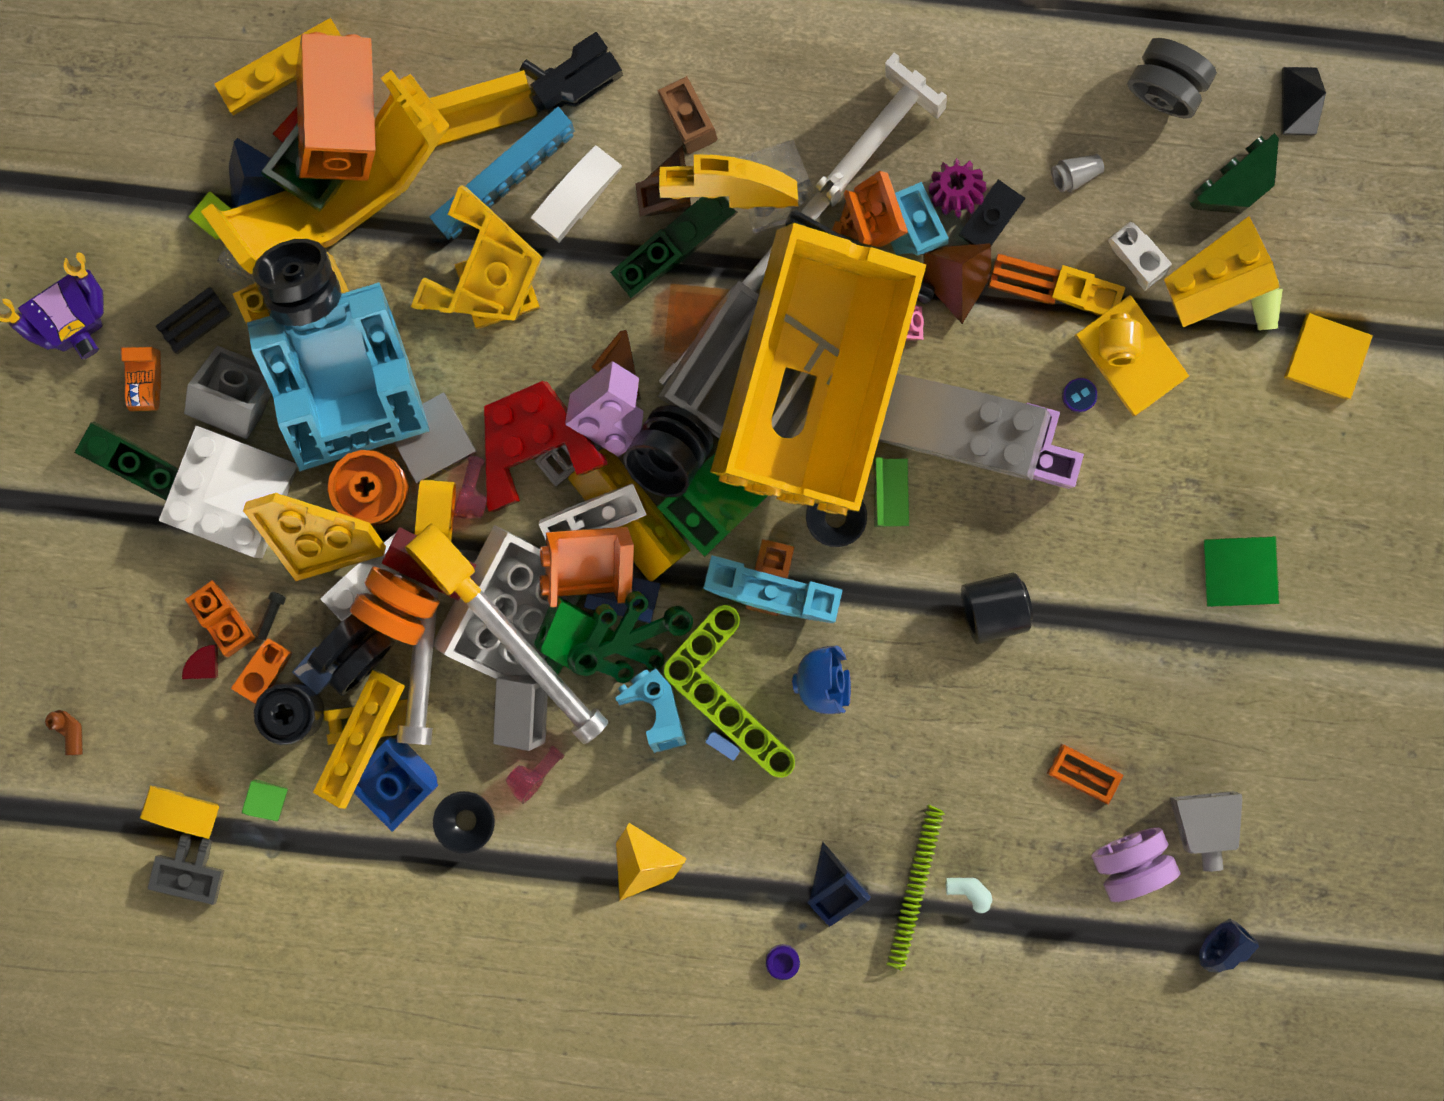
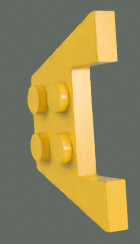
M461 185L457 189L447 215L480 231L456 290L453 291L434 281L423 278L411 307L419 310H439V312L444 313L456 312L472 314V316L515 321L519 316L543 257L467 187Z

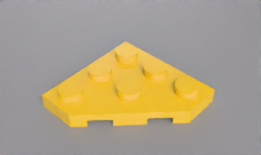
M278 493L245 502L243 512L295 581L378 558L385 554L386 545L369 522Z

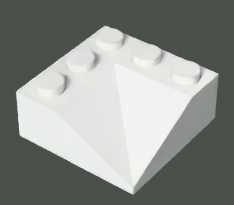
M195 426L159 521L251 557L263 558L268 544L243 512L245 502L273 493L287 496L298 466L294 462L208 429Z

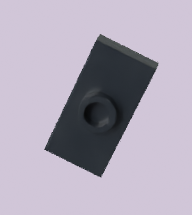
M998 179L984 198L982 205L978 206L958 236L971 245L990 243L992 246L1026 198Z

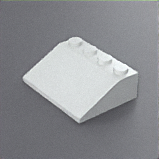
M494 525L474 563L477 566L471 579L538 654L545 659L546 655L539 652L534 645L549 607L547 595L542 596L540 592V575H545V567H542L540 560V548ZM581 595L560 597L576 605ZM461 598L459 601H454L434 639L433 646L444 655L495 679L511 675H530Z

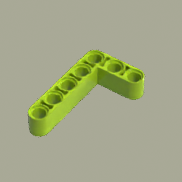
M728 605L718 606L666 662L664 666L665 678L769 774L778 778L787 777L795 767L794 755L790 749L702 670L704 665L734 634L740 624L739 613L736 609ZM727 610L734 615V625L728 630H721L715 624V616L720 611ZM697 636H707L711 640L712 649L709 653L699 655L693 650L692 643ZM678 660L685 662L689 667L688 676L682 680L675 679L670 674L671 664ZM705 683L712 686L714 689L712 700L709 702L697 700L694 692L698 685ZM728 706L736 708L739 712L738 721L732 725L724 724L719 716L721 710ZM753 729L759 730L764 734V742L756 748L748 746L745 742V735ZM782 752L789 757V764L785 769L775 770L771 767L770 758L775 753Z

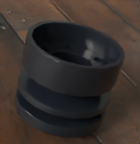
M673 405L659 406L652 410L639 434L635 436L623 457L625 468L631 478L649 492L663 497H678L687 491L698 469L701 468L714 446L713 436L707 425L688 410Z

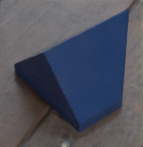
M239 138L233 143L229 161L232 209L286 191L261 174L271 158Z
M822 842L812 892L807 903L830 927L868 902L871 896L829 847Z

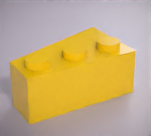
M1250 216L1164 279L1172 304L1183 327L1280 287L1273 262Z

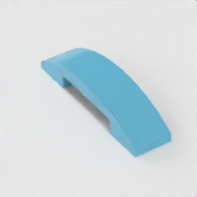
M713 555L710 558L703 589L755 608L828 623L836 622L842 595V589L812 581L805 584L745 568L744 563Z

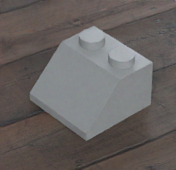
M216 346L187 386L184 414L247 439L260 421L271 395V391L257 361Z

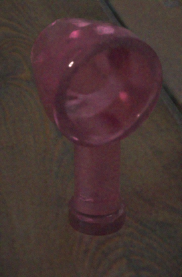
M469 455L465 477L453 517L461 519L482 518L487 502V497L475 489L481 466L484 465L485 460Z
M553 745L534 770L518 765L507 777L506 783L516 799L522 804L533 797L544 782L545 776L560 759L562 760L565 757Z

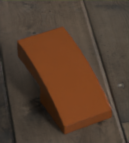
M762 539L755 570L787 579L795 547ZM746 605L745 609L761 612L777 617L779 615V613L766 611L749 605Z

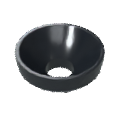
M863 500L860 510H848L844 524L837 528L827 524L825 519L826 512L817 510L818 504L814 503V506H807V527L811 535L823 545L829 547L847 546L855 542L865 530L867 509Z
M459 791L445 797L438 804L433 816V829L438 841L445 848L456 853H471L479 850L490 840L495 828V816L490 804L482 796L470 791ZM468 810L474 813L476 825L473 829L463 830L458 826L457 815L459 812Z

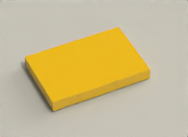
M1131 295L1124 298L1074 335L1133 417L1189 377L1186 370ZM1114 314H1129L1131 319L1137 320L1143 326V354L1135 359L1134 364L1113 366L1108 363V360L1100 356L1099 327L1104 322L1110 320V316Z

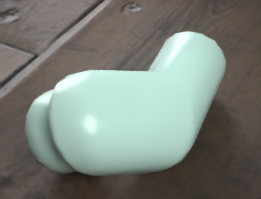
M946 878L947 895H966L972 902L973 910L978 913H985L990 909V904L992 903L991 893L978 879Z

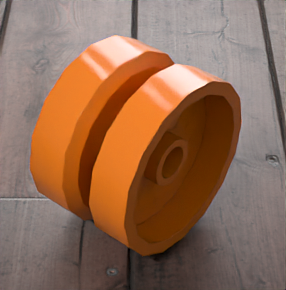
M359 450L348 453L335 464L329 475L328 494L332 506L338 513L369 522L372 526L389 523L401 514L408 501L409 483L405 471L397 461L377 451ZM368 483L374 484V490H370L367 494L365 492L366 485Z
M372 567L364 581L372 594H357L350 607V612L365 624L391 638L406 644L417 645L425 628L416 617L422 619L432 618L440 601L414 582L388 570Z

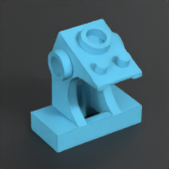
M656 668L651 672L646 669L636 675L631 680L633 685L629 688L625 684L618 688L621 694L615 698L619 706L635 701H644L654 707L656 720L653 727L646 731L649 746L654 753L687 745L671 685ZM660 689L657 695H651L653 690Z

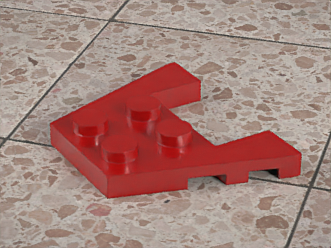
M540 381L484 406L486 488L489 512H496L520 502L509 470L511 467L565 444L576 475L582 476L608 465L606 458L597 451L590 439L565 424L568 408L548 382Z

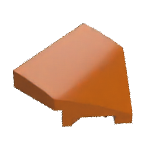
M878 171L857 185L854 191L845 190L843 196L846 202L840 221H835L833 231L875 247H882L908 233L887 172Z

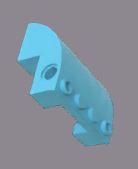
M380 282L342 293L338 305L328 315L313 323L303 326H286L276 323L271 316L247 323L251 350L273 395L278 426L299 471L342 459L348 453L359 450H371L430 431L405 348Z

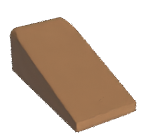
M687 76L657 90L688 154L717 141L715 128Z

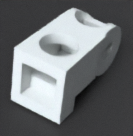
M1129 222L1108 239L1112 250L1136 276L1138 284L1144 291L1166 275L1172 266V263L1153 241L1132 222Z

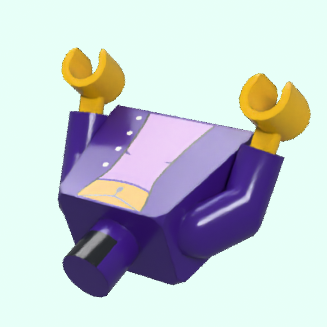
M78 252L76 253V258L81 265L77 267L69 264L68 259L65 258L64 270L68 275L18 307L21 313H15L11 300L2 299L3 303L10 308V311L7 314H0V322L10 321L9 325L23 338L47 350L55 348L64 352L74 347L81 359L84 360L99 351L98 346L90 335L103 326L100 318L104 314V292L91 271L85 270V256Z

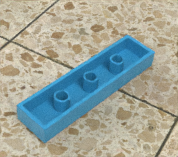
M557 107L465 187L475 194L486 206L491 208L494 205L493 201L499 196L502 198L508 194L509 188L514 183L519 184L522 182L529 170L532 169L534 171L542 164L541 160L543 158L552 156L558 150L557 146L562 142L565 144L573 138L575 130L572 122ZM455 195L429 216L448 240L451 237L454 239L462 233V228L466 225V223L447 215Z

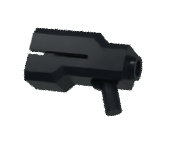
M594 32L573 46L571 58L556 68H548L544 71L527 59L522 63L519 70H524L527 76L535 80L530 84L533 92L528 96L539 112L545 109L549 115L557 107L561 108L564 105L577 107L623 76L620 65L610 51L607 52L608 47L597 32Z

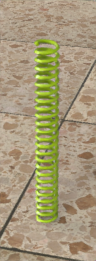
M927 805V808L936 812L926 811L925 814L936 819L923 818L925 822L933 825L923 824L921 826L932 832L920 831V834L932 839L920 837L918 838L919 841L929 845L917 844L918 848L928 852L916 850V854L925 858H913L915 861L925 865L912 864V867L924 872L911 870V874L921 878L908 877L909 880L921 885L906 884L907 887L920 892L905 890V893L917 898L905 896L903 899L916 905L902 903L903 907L914 911L900 910L901 913L913 918L898 917L900 920L912 925L897 923V926L909 931L896 929L895 932L908 938L893 936L894 939L906 944L891 943L892 946L905 951L890 949V952L904 958L888 956L889 959L901 964L886 963L888 966L900 971L903 970L902 967L906 966L904 961L908 957L905 954L910 953L908 948L912 946L909 941L913 940V937L910 934L915 933L912 928L916 927L913 921L918 920L916 915L920 912L917 908L921 907L919 901L923 900L920 895L925 893L921 888L927 887L924 882L928 878L925 875L930 874L927 869L932 867L928 863L933 861V858L929 855L935 854L932 849L936 848V845L932 842L938 841L935 836L940 833L936 829L942 828L939 823L943 819L939 816L945 815L944 811L931 805Z

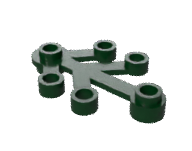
M633 591L625 599L627 610L610 640L601 643L608 627H611L617 621V613L608 604H602L595 609V625L586 641L575 645L570 650L567 656V664L572 672L578 675L588 676L598 671L614 677L619 683H627L634 675V670L625 660H618L613 663L604 658L616 653L643 663L650 670L659 669L664 663L663 654L656 647L644 649L635 644L666 631H669L674 636L685 635L693 626V617L684 607L672 606L665 611L664 617L632 630L640 614L648 608L647 598L641 592ZM641 599L637 606H632L634 601ZM610 612L606 619H601L603 614ZM679 615V618L673 621V619ZM587 655V657L584 660L579 661L581 657ZM653 655H657L654 661L649 662V659ZM626 668L625 673L618 675L621 669Z

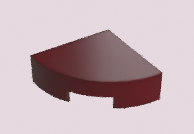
M217 644L208 645L195 651L185 663L182 679L218 678Z

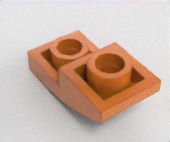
M211 580L185 599L201 626L208 630L224 656L229 658L256 639L239 612L214 580Z

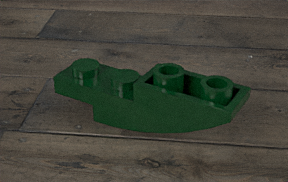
M726 196L712 199L701 197L666 228L660 229L610 273L632 299L700 248L715 235L714 233L734 217L738 211L735 208H729V200Z

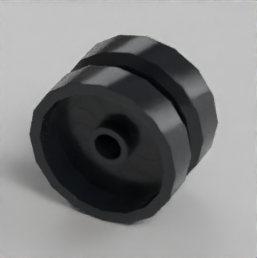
M292 239L279 243L266 250L257 259L253 268V278L259 292L263 295L268 313L279 324L303 326L316 322L328 315L338 305L342 295L339 281L332 270L331 261L326 249L314 240Z
M353 614L342 621L320 643L307 661L319 675L328 673L340 664L331 675L329 684L341 696L348 693L371 674L372 670L380 664L395 643L389 636L379 631L372 633L362 641L371 630V627Z

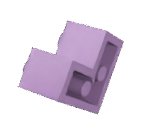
M612 361L570 394L565 424L619 457L626 452L642 428L644 411L636 407L639 378Z
M1046 408L1051 416L1033 479L1070 489L1076 485L1084 454L1051 445L1060 412Z

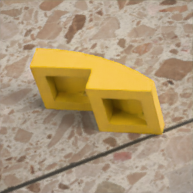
M1062 265L1052 298L1083 311L1101 316L1121 302L1125 287L1095 278L1094 274Z
M150 785L140 819L209 839L219 805L184 796L180 792Z

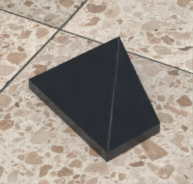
M1282 68L1281 135L1317 134L1326 96L1318 68Z

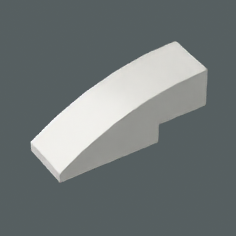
M595 145L532 215V222L560 243L579 218L582 219L620 171L622 165Z

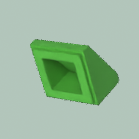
M257 779L251 781L242 814L278 822L288 788Z

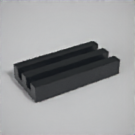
M208 287L157 324L156 328L162 333L166 342L170 344L174 353L179 354L232 316V314L213 288ZM210 298L212 299V302H210L204 308H202L197 313L192 315L179 326L174 328L172 331L168 330L170 327H172L185 316H187L192 311L197 309ZM216 308L220 310L217 315L181 341L177 342L175 340L176 337Z

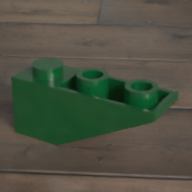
M96 422L90 423L74 452L164 500H167L179 470L174 465Z

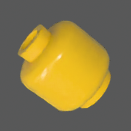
M1114 314L1110 316V320L1100 325L1099 353L1102 358L1108 360L1110 365L1128 366L1134 364L1135 359L1143 354V326L1137 320L1131 319L1129 314Z

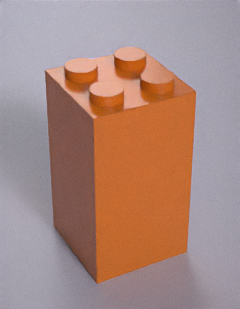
M321 32L302 34L296 65L299 178L368 181L376 151L371 38H363L355 34L331 36Z

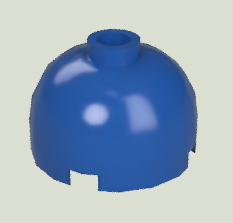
M837 645L817 648L806 654L799 663L797 673L793 674L792 677L794 692L800 695L802 702L810 710L821 714L845 713L846 710L843 706H849L850 672L849 670L844 672L842 670L840 660L847 659L841 647Z

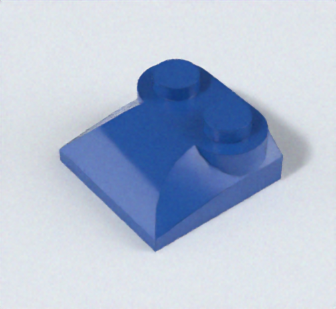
M390 737L371 756L354 793L393 832L434 792L438 786L437 776L432 768L407 743H397V739Z

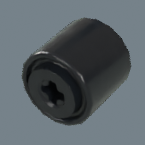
M1012 572L961 586L965 618L976 644L1030 631L1031 620L1033 619L1032 603L1025 583L1021 581L1016 573Z
M287 682L276 684L266 689L257 699L254 708V723L259 733L270 742L278 745L298 743L313 736L321 727L324 719V703L320 694H316L304 683ZM282 704H284L286 709L293 710V716L288 718V724H285L284 719H277L276 713L281 711Z

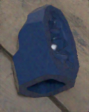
M1230 918L1219 924L1205 939L1200 949V965L1209 972L1217 973L1234 969L1240 962L1247 961L1257 950L1259 944L1245 928Z

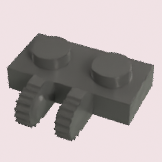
M183 833L179 840L175 858L162 855L155 856L148 890L214 905L217 903L224 870L206 866L212 840L202 839L198 848L196 863L185 861L192 842L191 835Z

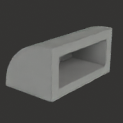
M511 675L496 678L493 744L526 751L545 744L548 694L530 675Z

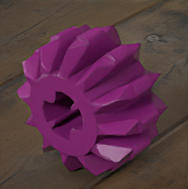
M956 158L953 162L954 166L949 167L946 163L942 162L941 172L933 171L931 175L933 183L928 186L929 194L933 196L932 204L935 207L942 206V213L945 216L954 210L955 216L959 218L962 214L961 210L965 209L970 214H973L974 204L982 205L984 201L982 193H985L987 189L986 182L982 180L983 172L980 169L973 170V163L970 160L964 166H960V161Z

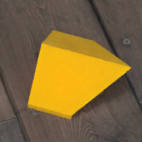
M629 823L616 842L620 901L672 880L687 858Z

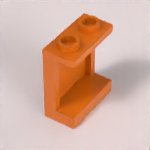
M628 527L546 532V546L540 547V560L542 567H545V575H540L539 581L541 595H547L550 607H557L558 596L609 592L615 593L618 603H625L627 595L632 592L634 544Z

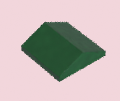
M298 123L261 172L263 176L319 212L333 198L344 180L299 178Z

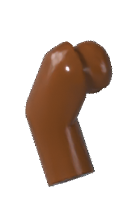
M63 710L49 713L46 716L45 724L49 730L54 729L65 737V755H82V726L80 722Z

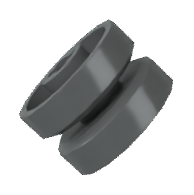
M1152 38L1142 55L1144 65H1138L1135 68L1127 85L1136 97L1149 106L1174 117L1192 118L1202 102L1199 92H1206L1217 74L1216 69L1208 59L1184 44L1165 38Z

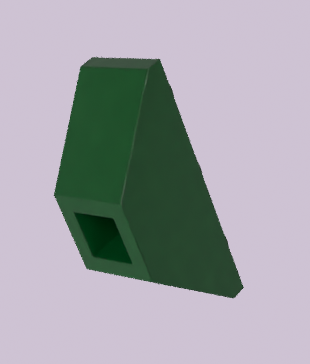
M1274 133L1267 140L1260 136L1245 148L1249 155L1239 162L1235 157L1219 170L1224 176L1213 183L1211 179H1208L1196 189L1194 193L1198 197L1190 203L1192 208L1242 213L1275 186L1279 142L1277 135Z

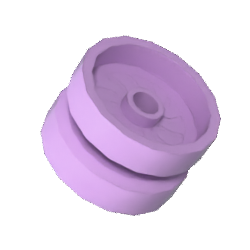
M1150 828L1124 836L1099 848L1091 855L1099 873L1111 874L1103 884L1110 901L1121 902L1146 895L1164 887L1179 877L1181 873L1174 857L1161 855L1168 846L1161 828Z

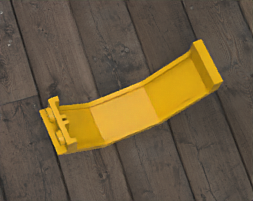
M390 70L381 77V80L390 91V95L374 119L376 151L368 181L344 180L337 193L320 212L288 191H283L228 211H220L212 203L201 211L239 265L249 274L253 273L257 259L266 250L279 243L292 239H310L319 242L324 248L334 245L409 188L450 126L411 73L399 80L395 73Z

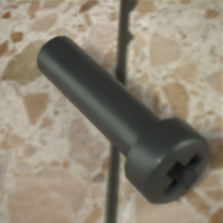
M270 592L268 597L270 600L256 633V637L262 640H266L280 605H284L286 601L285 596L276 592Z

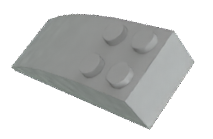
M897 374L878 441L1032 481L1051 415L1046 408L944 383Z

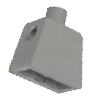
M1229 791L1170 797L1184 850L1190 854L1201 853L1203 871L1224 870L1222 851L1239 848L1242 794Z

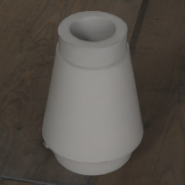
M1098 154L1060 160L1051 169L1053 182L1060 192H1072L1099 174L1104 173V163Z

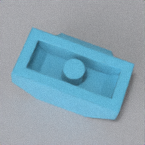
M922 182L895 193L908 233L890 242L896 255L913 253L918 256L949 244L946 231Z

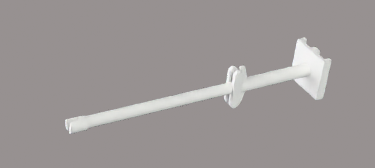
M893 53L885 62L886 78L899 87L900 90L827 178L823 176L816 184L817 193L801 211L806 216L816 220L829 204L832 207L835 206L841 198L842 190L916 102L936 119L946 109L947 95L943 92L937 94L926 85V78L916 70L912 73L899 62V56L896 53ZM772 247L742 282L754 292L762 285ZM687 350L659 379L660 383L663 385L667 383Z

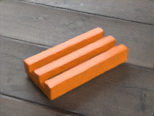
M997 254L988 288L1053 305L1055 299L1052 298L1060 270ZM1004 264L1007 266L1019 268L1022 270L1052 277L1053 279L1052 282H1050L1047 280L1039 279L1014 271L1002 269L1001 265ZM998 276L1050 289L1049 294L997 281Z
M1061 744L1059 752L1047 772L1050 776L1109 805L1124 776L1064 744ZM1066 754L1114 777L1112 782L1109 783L1064 760ZM1060 766L1108 789L1106 794L1103 795L1059 773Z

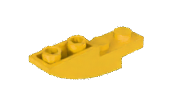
M694 154V166L660 167V198L706 197L712 199L720 196H729V208L741 209L798 206L797 181L778 170L753 161L729 156Z

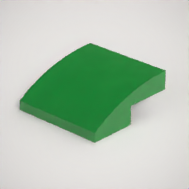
M1276 536L1204 539L1207 607L1280 604Z

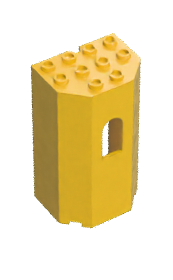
M796 223L776 231L711 468V473L720 476L719 482L737 487L743 486L745 491L759 495L777 496V500L790 504L814 506V503L818 504L817 510L835 515L841 514L846 516L848 510H860L926 264L876 248L860 246L852 243L850 240ZM788 314L839 349L838 357L824 349L810 372L806 371L804 367L819 344L784 321L785 315ZM785 368L816 376L806 411L808 413L804 427L793 438L779 436L772 427V415ZM832 375L830 384L828 385V384H827V381L829 380L830 376Z

